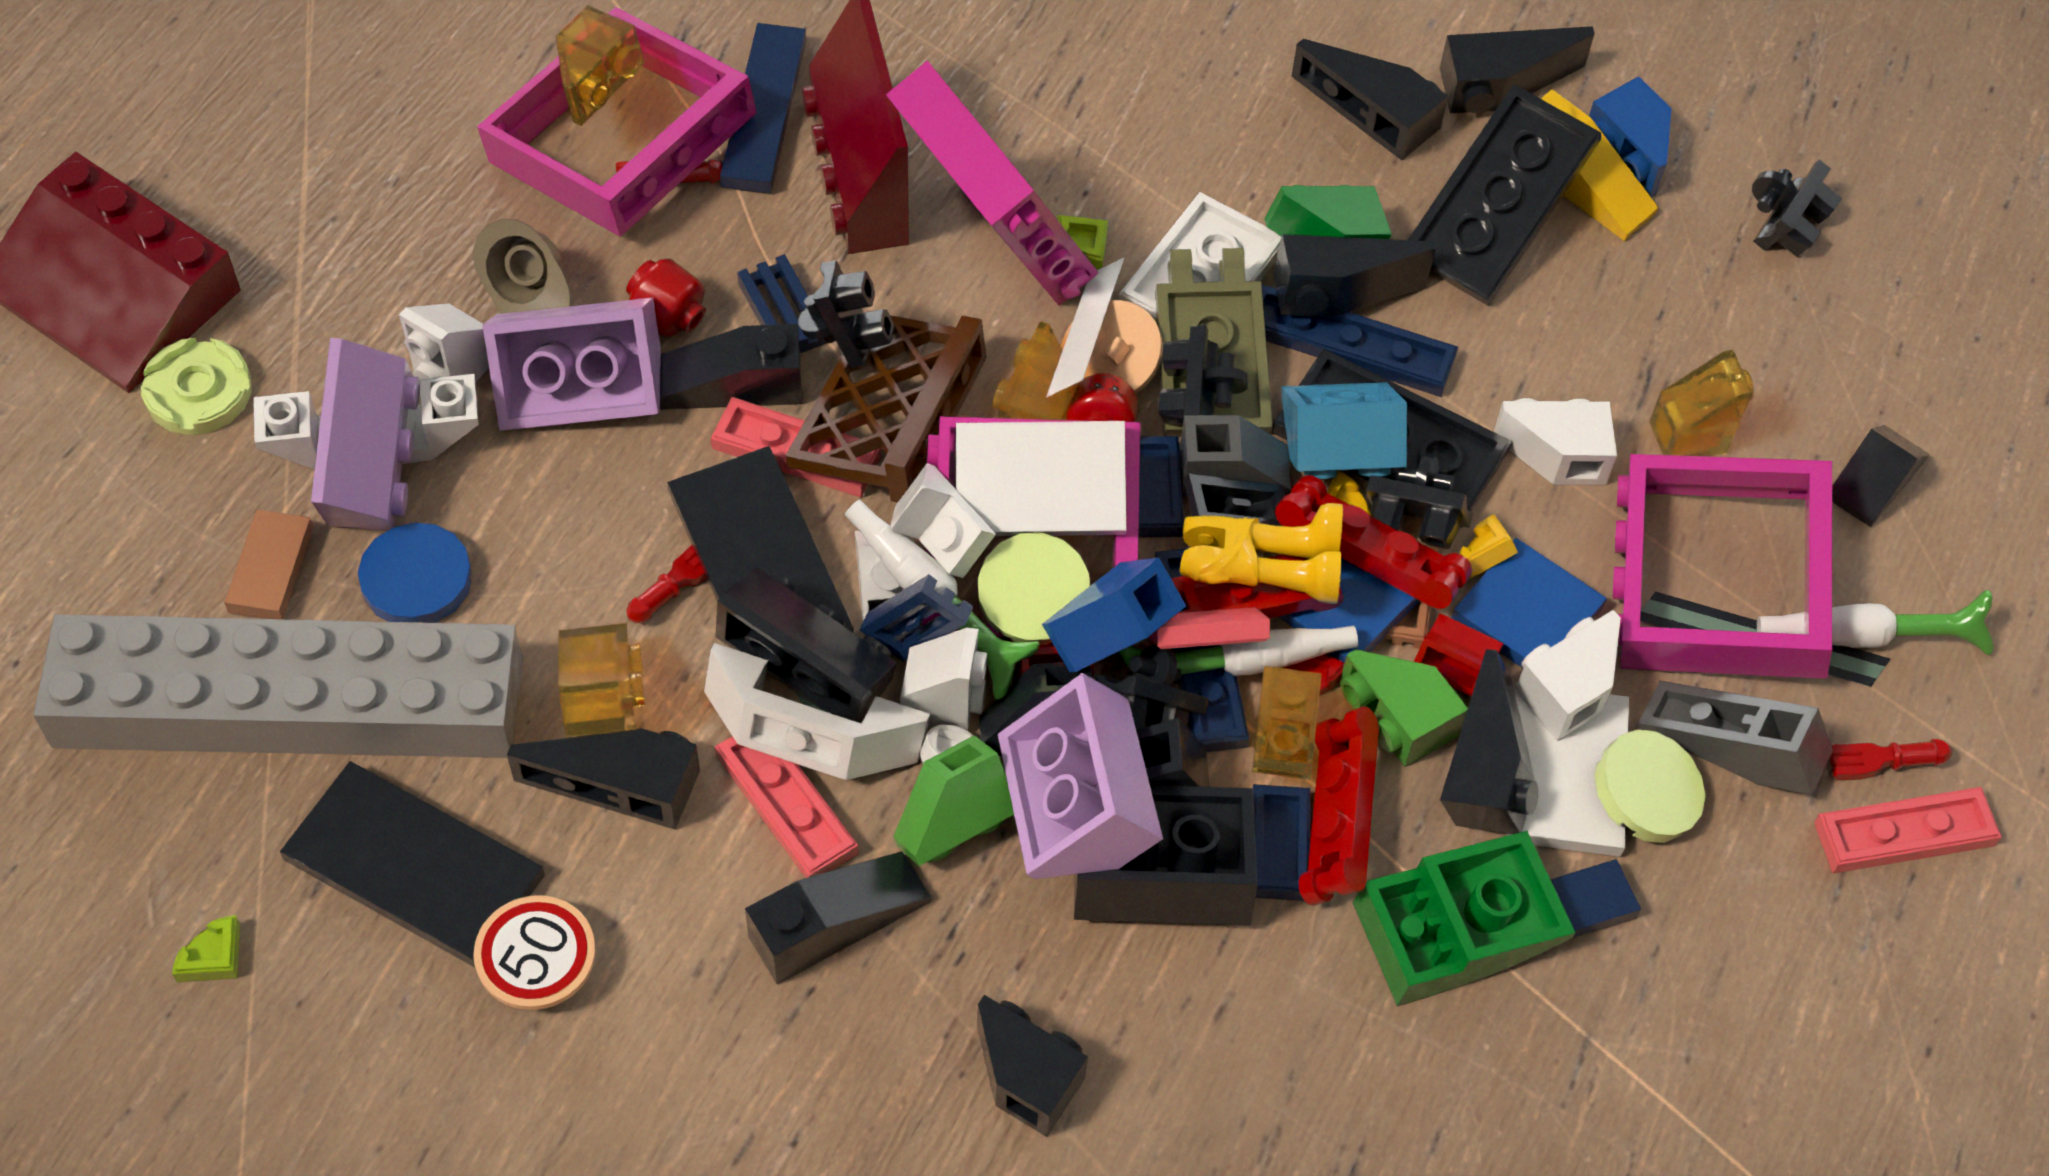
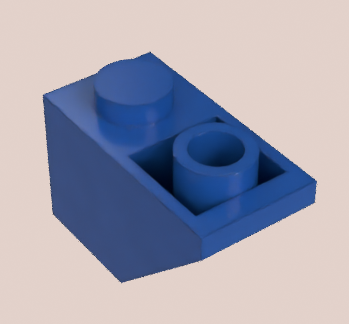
M1638 76L1593 101L1589 117H1591L1652 198L1657 194L1667 165L1672 108Z
M1160 558L1125 561L1112 568L1042 623V626L1069 672H1077L1149 637L1185 608L1186 604Z

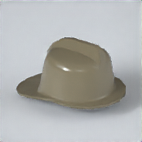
M500 219L488 224L479 233L473 248L474 268L500 314L571 306V290L562 270L561 256L556 245L545 234L536 231L532 226L517 219Z

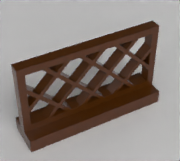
M890 315L894 322L893 335L897 339L892 340L891 344L869 349L865 366L850 368L844 355H841L786 454L787 466L889 488L890 500L899 502L927 464L928 435H939L940 416L955 417L958 415L987 358L982 319L962 315L957 326L951 327ZM929 342L945 344L942 350L921 357L916 347ZM906 352L912 360L890 370H887L882 363V360ZM872 365L877 372V375L856 383H852L849 378L851 372ZM922 375L925 380L924 385L902 393L896 384L914 376ZM887 387L892 398L869 407L862 399L865 395ZM853 401L858 411L832 420L829 415L832 408ZM902 410L906 417L905 421L882 430L876 420ZM865 424L868 425L873 433L872 435L849 444L846 443L842 433ZM832 438L838 447L823 454L808 452L811 445ZM882 448L886 454L881 466L860 463L856 459V457Z

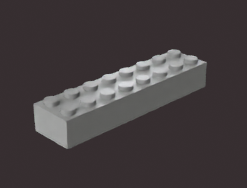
M54 614L33 716L51 748L507 758L508 750L514 744L523 655L516 626L506 624Z

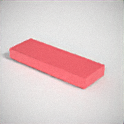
M731 397L711 437L712 449L736 457L770 446L781 472L862 498L868 483L788 467L786 454L805 420ZM842 433L847 444L860 439ZM829 438L811 445L808 452L823 454L838 447L834 440ZM881 448L856 457V459L860 463L877 466L881 457Z
M733 736L715 746V754L718 760L805 878L832 871L859 854L858 844L798 764L739 745Z
M1982 787L1820 813L1814 822L1833 874L1994 847L2002 838Z

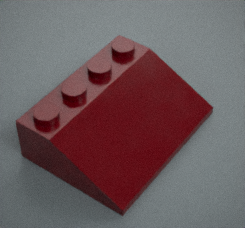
M849 0L809 65L810 86L802 87V97L806 117L815 116L817 125L811 126L815 155H825L827 163L820 166L825 195L834 194L836 204L830 205L835 236L844 234L848 254L909 245L908 144L900 113L886 96L893 87L870 0Z
M76 151L36 185L0 242V305L127 393H130L144 380L143 372L147 363L162 348L181 339L190 338L241 291L229 253Z

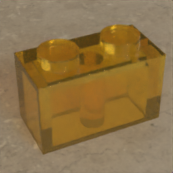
M627 623L559 630L558 689L566 737L636 730L635 707L645 706L644 668L641 644L629 643Z

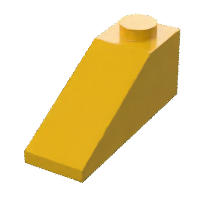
M1551 89L1541 98L1600 131L1591 117ZM1602 132L1601 141L1563 195L1624 242L1655 216L1659 208Z

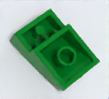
M1528 831L1422 857L1415 869L1366 881L1365 888L1357 893L1352 902L1397 1006L1428 998L1488 977L1564 943L1575 935L1574 928Z

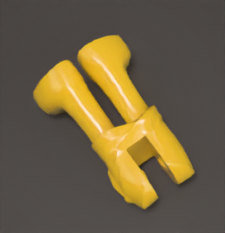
M1335 503L1321 505L1311 524L1299 527L1259 523V518H1233L1210 515L1186 517L1183 524V539L1190 548L1182 554L1180 573L1182 576L1194 581L1207 584L1238 583L1252 587L1257 586L1258 582L1307 593L1319 602L1337 604L1341 574V551L1339 550L1343 505ZM1256 551L1308 558L1309 560L1291 561L1262 558L1257 556Z

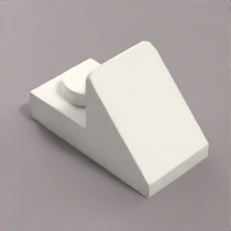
M928 463L895 506L890 529L895 533L919 539L948 574L961 578L966 575L996 535L934 465Z

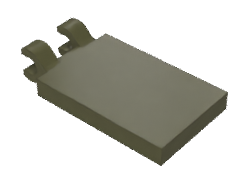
M1222 248V260H1219L1220 282H1193L1191 249H1170V261L1167 263L1169 283L1156 284L1155 289L1157 325L1162 334L1163 345L1169 341L1189 339L1190 326H1207L1208 339L1218 344L1219 354L1231 353L1235 355L1234 368L1245 371L1249 377L1248 389L1239 394H1232L1230 408H1218L1215 406L1214 415H1239L1271 434L1273 426L1261 281L1245 280L1243 248ZM1161 359V390L1186 388V376H1168L1163 369V361ZM1163 421L1164 436H1182L1183 425L1167 424Z

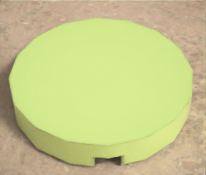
M196 338L181 339L162 348L147 363L143 372L145 378L141 386L142 400L154 422L170 432L185 435L211 433L230 424L245 410L252 393L251 375L248 366L237 349L222 340L210 338L211 342H197Z
M1020 533L1000 542L985 558L978 576L979 606L987 623L998 633L1000 631L1004 636L1012 638V641H1037L1040 645H1048L1052 641L1043 628L1042 623L1090 587L1089 572L1080 554L1063 539L1045 533Z
M1636 729L1620 735L1605 748L1602 759L1596 765L1594 774L1597 795L1608 816L1619 827L1625 824L1629 829L1635 831L1632 836L1643 841L1665 843L1686 833L1702 816L1706 797L1702 775L1692 757L1675 740L1656 731Z

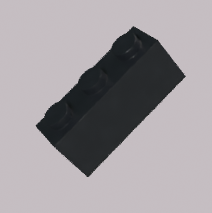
M756 567L722 594L717 601L715 637L732 649L768 660L766 670L768 674L822 711L861 723L875 697H880L893 680L897 662L891 659L892 654L884 644L870 636H864L862 639L844 627L845 621L837 612L823 604H818L815 607L798 595L799 590L784 576L775 572L769 576Z
M1150 785L1163 839L1119 869L1074 874V920L1251 925L1258 885L1253 788Z

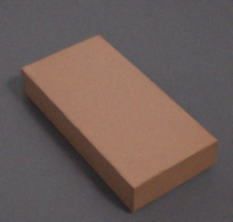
M256 510L224 602L228 613L266 619H284L314 528L310 517Z

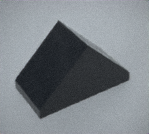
M1885 425L1871 428L1832 485V502L1869 527H1872L1925 463L1930 454Z
M1188 474L1184 478L1192 516L1210 515L1233 518H1259V523L1282 526L1275 515L1276 506L1285 497L1283 486L1280 484Z

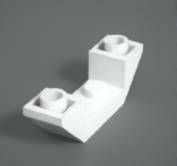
M475 374L420 379L421 405H418L416 410L408 409L406 429L413 430L414 432L413 456L410 463L432 461L479 425ZM309 391L254 397V440L256 448L315 470L321 415L317 416Z
M714 643L712 646L704 693L737 744L844 780L918 763L927 731L929 713L876 696L861 724L764 692L768 660Z

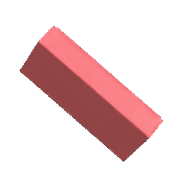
M1255 607L1177 613L1148 638L1160 649L1261 642L1270 639V619Z

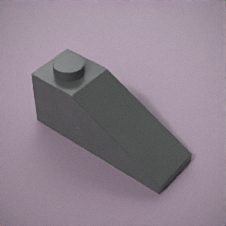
M1661 680L1638 722L1641 730L1656 731L1675 740L1685 751L1758 785L1810 795L1813 794L1833 752L1819 708Z

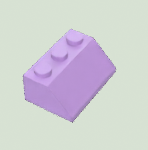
M653 298L496 314L482 325L499 431L655 415L660 412L661 348Z
M330 338L311 503L328 526L388 531L395 527L396 516H405L408 485L407 483H400L402 462L410 463L413 456L414 432L413 430L406 429L408 409L416 410L418 407L420 380L419 377L412 376V371L405 358L338 338Z
M1081 673L998 733L1028 876L1039 879L1119 869L1163 839L1129 700L1126 697Z

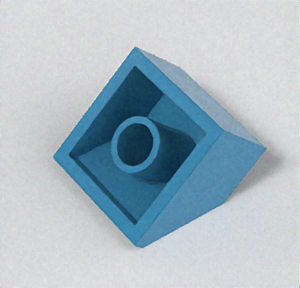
M1387 382L1281 386L1289 459L1297 471H1304V476L1312 475L1319 479L1336 477L1337 470L1358 469L1359 475L1380 477L1390 475L1391 468L1407 466V402Z

